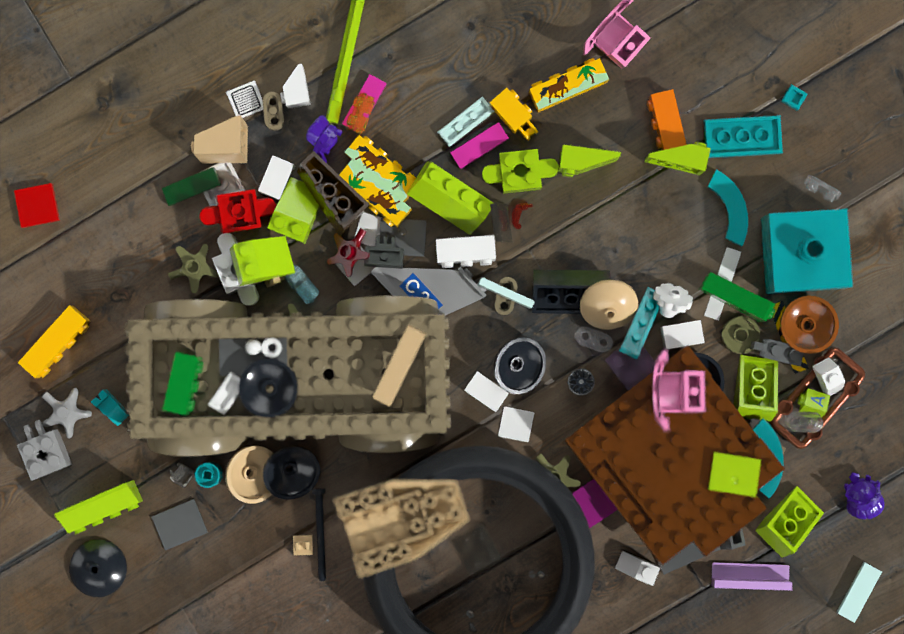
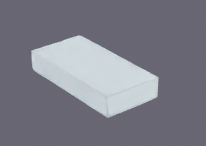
M230 372L208 405L222 415H225L239 395L240 378Z

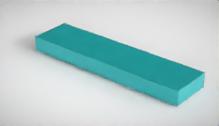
M647 287L619 350L635 359L640 355L660 308L657 304L658 301L653 299L655 290Z

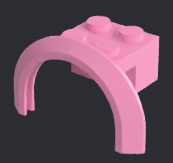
M622 0L600 23L584 43V56L596 45L621 69L629 64L650 39L637 25H631L620 15L633 0Z
M664 350L657 358L653 372L654 415L663 431L668 430V418H664L663 413H700L705 411L704 371L662 373L663 366L667 362V350Z

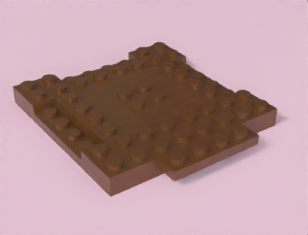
M688 345L667 360L663 366L662 373L704 371V412L663 413L664 418H668V430L663 431L654 415L652 372L564 440L662 566L692 542L704 557L708 556L767 509L757 495L753 497L709 490L714 452L761 460L757 491L785 469L716 384L710 372Z

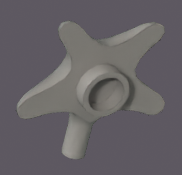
M73 388L64 401L56 400L48 392L42 396L53 408L52 415L44 420L42 425L49 427L55 424H62L69 439L73 436L75 422L79 419L90 417L92 412L77 408V388Z

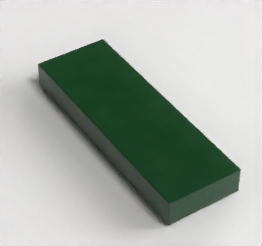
M212 167L163 187L162 191L168 206H172L221 186L215 167Z

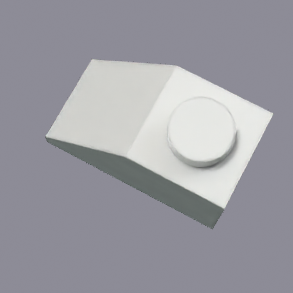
M302 64L297 65L283 86L284 92L280 93L282 104H286L288 109L310 105Z
M827 358L812 366L823 393L832 396L843 390L845 380L839 366L833 360Z
M622 551L615 569L653 586L660 567Z

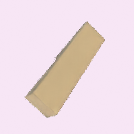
M410 325L407 326L373 396L374 399L391 406L426 333Z

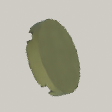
M744 316L733 317L723 326L721 332L722 342L733 353H749L753 350L750 349L751 342H759L760 329L751 318Z

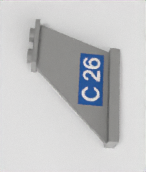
M375 267L371 271L392 296L421 297L436 300L439 313H445V316L487 296L484 293L486 289L478 286V283L476 284L471 279L473 274L467 268L464 270L461 267L458 270Z

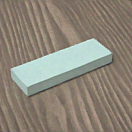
M482 96L440 129L438 134L451 147L493 114L494 110Z
M481 278L478 282V286L531 309L534 305L533 300L485 278Z
M863 562L836 613L855 623L882 572Z

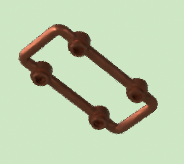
M830 348L824 356L815 358L813 365L827 358L831 359L836 355L858 375L853 381H848L844 384L843 393L817 424L807 427L806 437L802 441L798 440L778 421L783 415H789L793 411L792 404L816 377L813 369L786 400L778 402V412L773 420L770 421L771 426L798 449L806 448L812 440H819L822 437V429L850 396H856L860 391L859 385L865 378V371L839 348Z

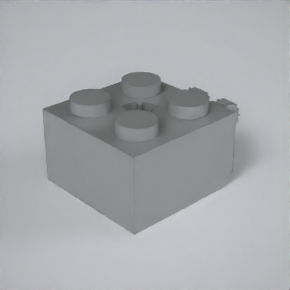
M37 420L35 421V427L39 436L34 437L31 427L29 425L23 426L28 441L18 444L17 447L31 481L72 465L58 430L46 433L41 421ZM42 452H47L48 456H45V458H43Z

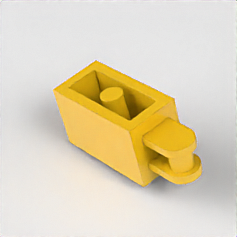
M506 88L489 105L514 134L519 131L529 141L530 136L538 133V130L530 122L532 111L526 104L522 105L519 102V96L513 89L510 91ZM525 124L529 126L526 131L522 129Z

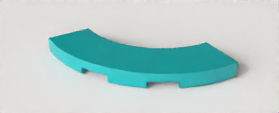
M716 169L707 188L714 191L726 206L728 228L725 239L742 247L748 231L746 203L734 182Z
M762 418L753 428V431L765 442L784 466L783 450L778 436L772 426ZM783 471L759 489L769 499L777 489Z

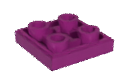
M594 479L572 492L587 519L589 528L617 510Z

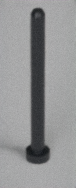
M325 488L312 489V494H315L319 581H325L323 513V494L326 493Z

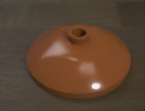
M803 296L787 305L781 316L780 328L784 340L790 347L796 351L811 354L825 350L834 342L839 330V320L835 309L826 300L817 296ZM806 321L810 324L808 329L804 327Z

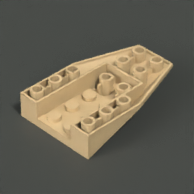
M389 481L335 499L340 518L344 521L355 555L354 561L360 577L418 558L469 520L456 481Z

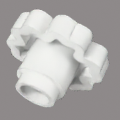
M667 283L655 288L653 299L658 301L660 313L664 317L673 318L677 313H684L686 309L691 308L693 297L688 295V291L682 287H674L672 284Z

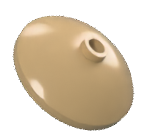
M604 280L593 284L584 292L580 301V310L585 321L599 329H616L626 325L633 319L638 309V299L635 291L628 284L618 280Z
M255 445L242 448L233 455L226 469V484L235 498L252 504L262 502L272 495L265 487L262 474L264 465L273 452L262 446ZM250 469V474L246 475L247 470Z

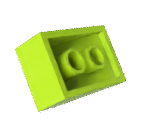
M695 142V144L649 153L644 162L700 176L706 170L711 148H707L704 143Z
M563 145L560 152L558 172L562 173L564 177H573V175H578L617 161L621 156V152Z
M290 177L267 228L270 231L303 244L307 241L320 208L304 182Z
M286 236L233 244L229 249L239 286L295 274Z
M740 355L734 406L743 418L757 420L764 418L766 421H772L777 414L778 361Z
M796 486L763 519L755 531L783 558L796 552L824 512Z

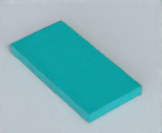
M780 115L703 120L704 141L706 147L711 148L708 158L783 153Z

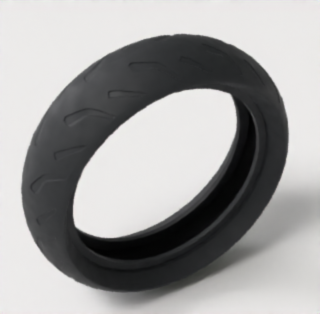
M467 446L432 455L409 468L396 480L461 481L466 479H490L512 485L532 497L546 511L556 527L562 546L563 567L560 584L551 605L534 625L521 634H572L585 612L591 595L595 572V553L587 519L573 494L558 477L540 463L519 453L497 447ZM395 566L363 576L369 604L386 634H437L426 627L409 609L397 583Z

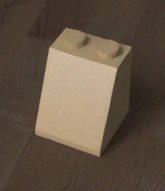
M235 116L194 135V141L191 142V151L202 164L247 163L248 125L241 116Z

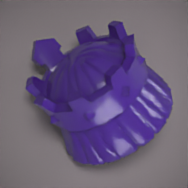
M321 115L308 128L306 140L314 146L313 151L327 163L323 153L327 155L330 153L331 148L338 142L337 135L341 136L342 130L336 128L333 124L330 125L325 115Z
M852 472L849 477L852 482L850 484L845 483L844 486L846 490L845 496L848 501L846 506L848 513L859 519L877 517L882 513L885 506L884 498L880 491V482L878 480L876 482L871 480L870 475L859 479V474Z

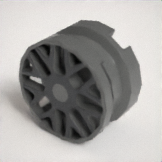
M582 368L574 370L568 378V386L576 395L588 394L592 391L595 384L592 373Z

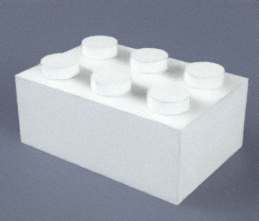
M494 235L436 239L438 265H442V268H453V264H461V267L473 266V263L480 262V266L492 265V261L496 260Z

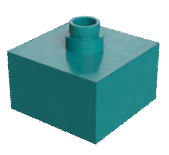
M847 209L773 213L761 218L766 294L838 290L853 287Z

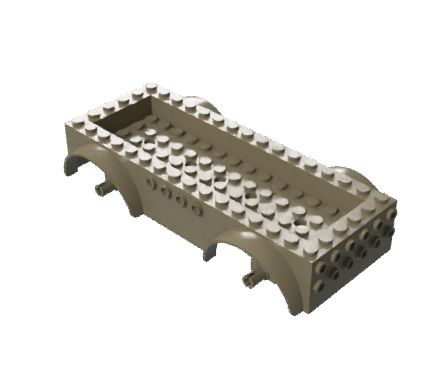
M374 296L346 299L337 302L336 315L324 316L322 312L311 313V316H303V313H291V316H283V313H271V317H264V314H252V317H248L246 305L218 300H172L147 304L144 309V319L128 320V324L125 326V334L129 337V344H126V355H129L126 373L129 375L130 383H127V394L130 395V402L127 403V413L130 414V422H128L127 426L128 434H131V439L147 438L148 448L151 451L172 456H204L234 451L248 445L250 436H254V440H264L266 436H274V439H286V436H294V439H305V435H313L314 439H323L325 435H338L340 444L346 448L380 453L413 451L433 446L440 441L441 433H447V428H450V415H447L446 409L450 408V395H446V389H450V376H446V369H449V356H445V350L449 349V337H445V330H449V318H445V313H439L436 300L409 296ZM410 325L426 333L393 403L391 406H388L374 399L373 396L383 377L382 370L388 367L407 326ZM287 338L288 366L295 372L298 382V395L293 406L284 414L273 418L259 417L251 413L243 405L239 395L225 415L209 406V402L227 378V376H219V339ZM175 352L202 357L201 362H204L202 373L198 374L199 388L197 393L194 392V410L189 415L163 410ZM326 369L334 371L333 379H328L325 376ZM268 385L266 390L272 392L273 386Z

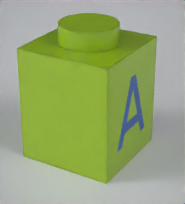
M808 388L804 394L799 396V413L821 419L827 413L830 395Z

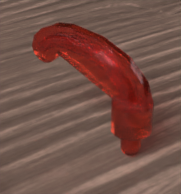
M525 202L516 205L512 213V223L516 229L521 228V224H518L522 211L533 207V204Z

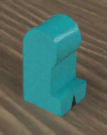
M102 390L91 401L95 407L117 426L129 416L127 410L108 390Z

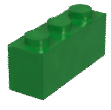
M175 352L163 405L164 411L182 415H189L190 412H193L195 400H193L194 392L197 393L199 388L198 374L202 373L204 362H201L202 357Z

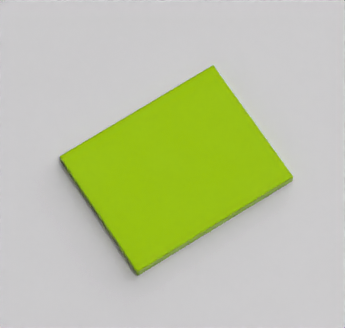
M714 452L709 490L756 497L761 460Z

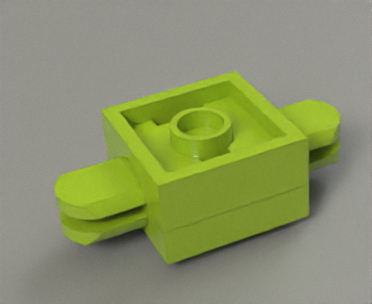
M538 149L499 153L500 164L484 167L482 177L488 184L502 183L503 194L541 190V178L554 177L558 172L559 165L554 159L539 160Z

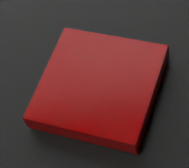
M52 183L14 190L21 228L60 221Z

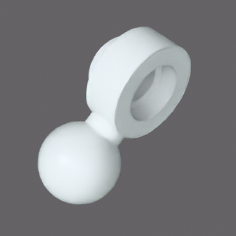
M268 338L263 343L251 339L247 341L245 350L251 355L262 351L265 356L273 358L280 354L282 345L276 338ZM269 344H274L276 349L270 351L268 348Z

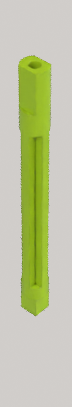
M351 0L326 118L330 123L338 124L365 0Z

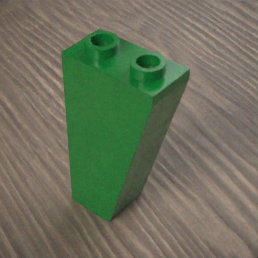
M712 272L707 273L699 288L700 291L757 322L770 320L775 313V309H773L774 303Z

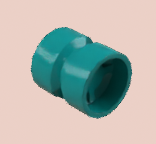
M206 462L200 465L195 472L196 482L204 488H211L219 484L224 476L222 467L216 462Z

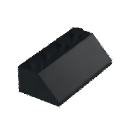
M533 270L532 300L534 305L532 313L581 314L580 301L582 295L593 284L604 280H611L610 270Z

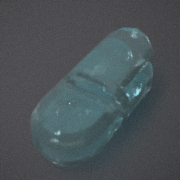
M294 265L295 274L284 277L302 300L310 304L318 296L319 290L299 266Z

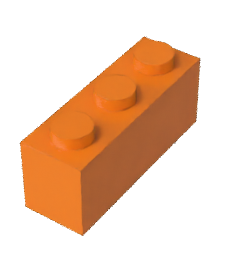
M674 90L651 94L649 100H647V107L649 112L652 111L654 119H651L653 130H657L656 144L658 149L661 148L662 151L687 145Z

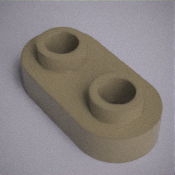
M268 92L263 97L264 120L270 130L277 131L284 125L283 104L278 93ZM272 99H275L276 104L273 106L270 105V101ZM277 118L278 123L272 124V119Z
M505 277L500 280L498 285L504 287L508 283L511 285L510 290L517 292V283L513 278ZM496 294L494 307L498 314L508 315L512 312L515 302ZM506 302L508 305L507 309H502L500 304Z

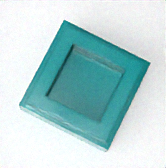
M791 84L781 102L798 111L808 94Z

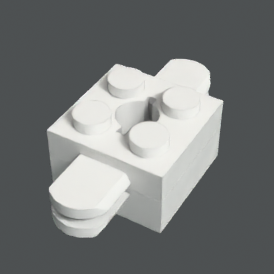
M231 233L221 234L218 237L217 243L222 254L212 258L225 292L228 295L238 292L243 304L254 305L259 300L255 284L260 282L239 286L229 250L233 244H237V240Z

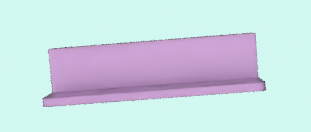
M712 563L711 585L714 588L792 590V582L789 581V565Z

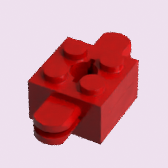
M255 189L215 195L216 206L203 208L199 213V218L205 225L220 224L222 234L260 228V217L272 215L276 208V203L269 197L257 199Z

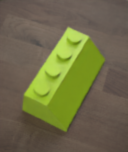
M428 161L407 192V195L469 235L486 219L495 204L439 166Z
M132 480L57 512L55 517L67 533L74 531L76 535L85 531V526L91 523L94 527L103 523V518L110 516V519L122 515L121 510L127 508L129 512L138 508V503L143 500L135 481Z

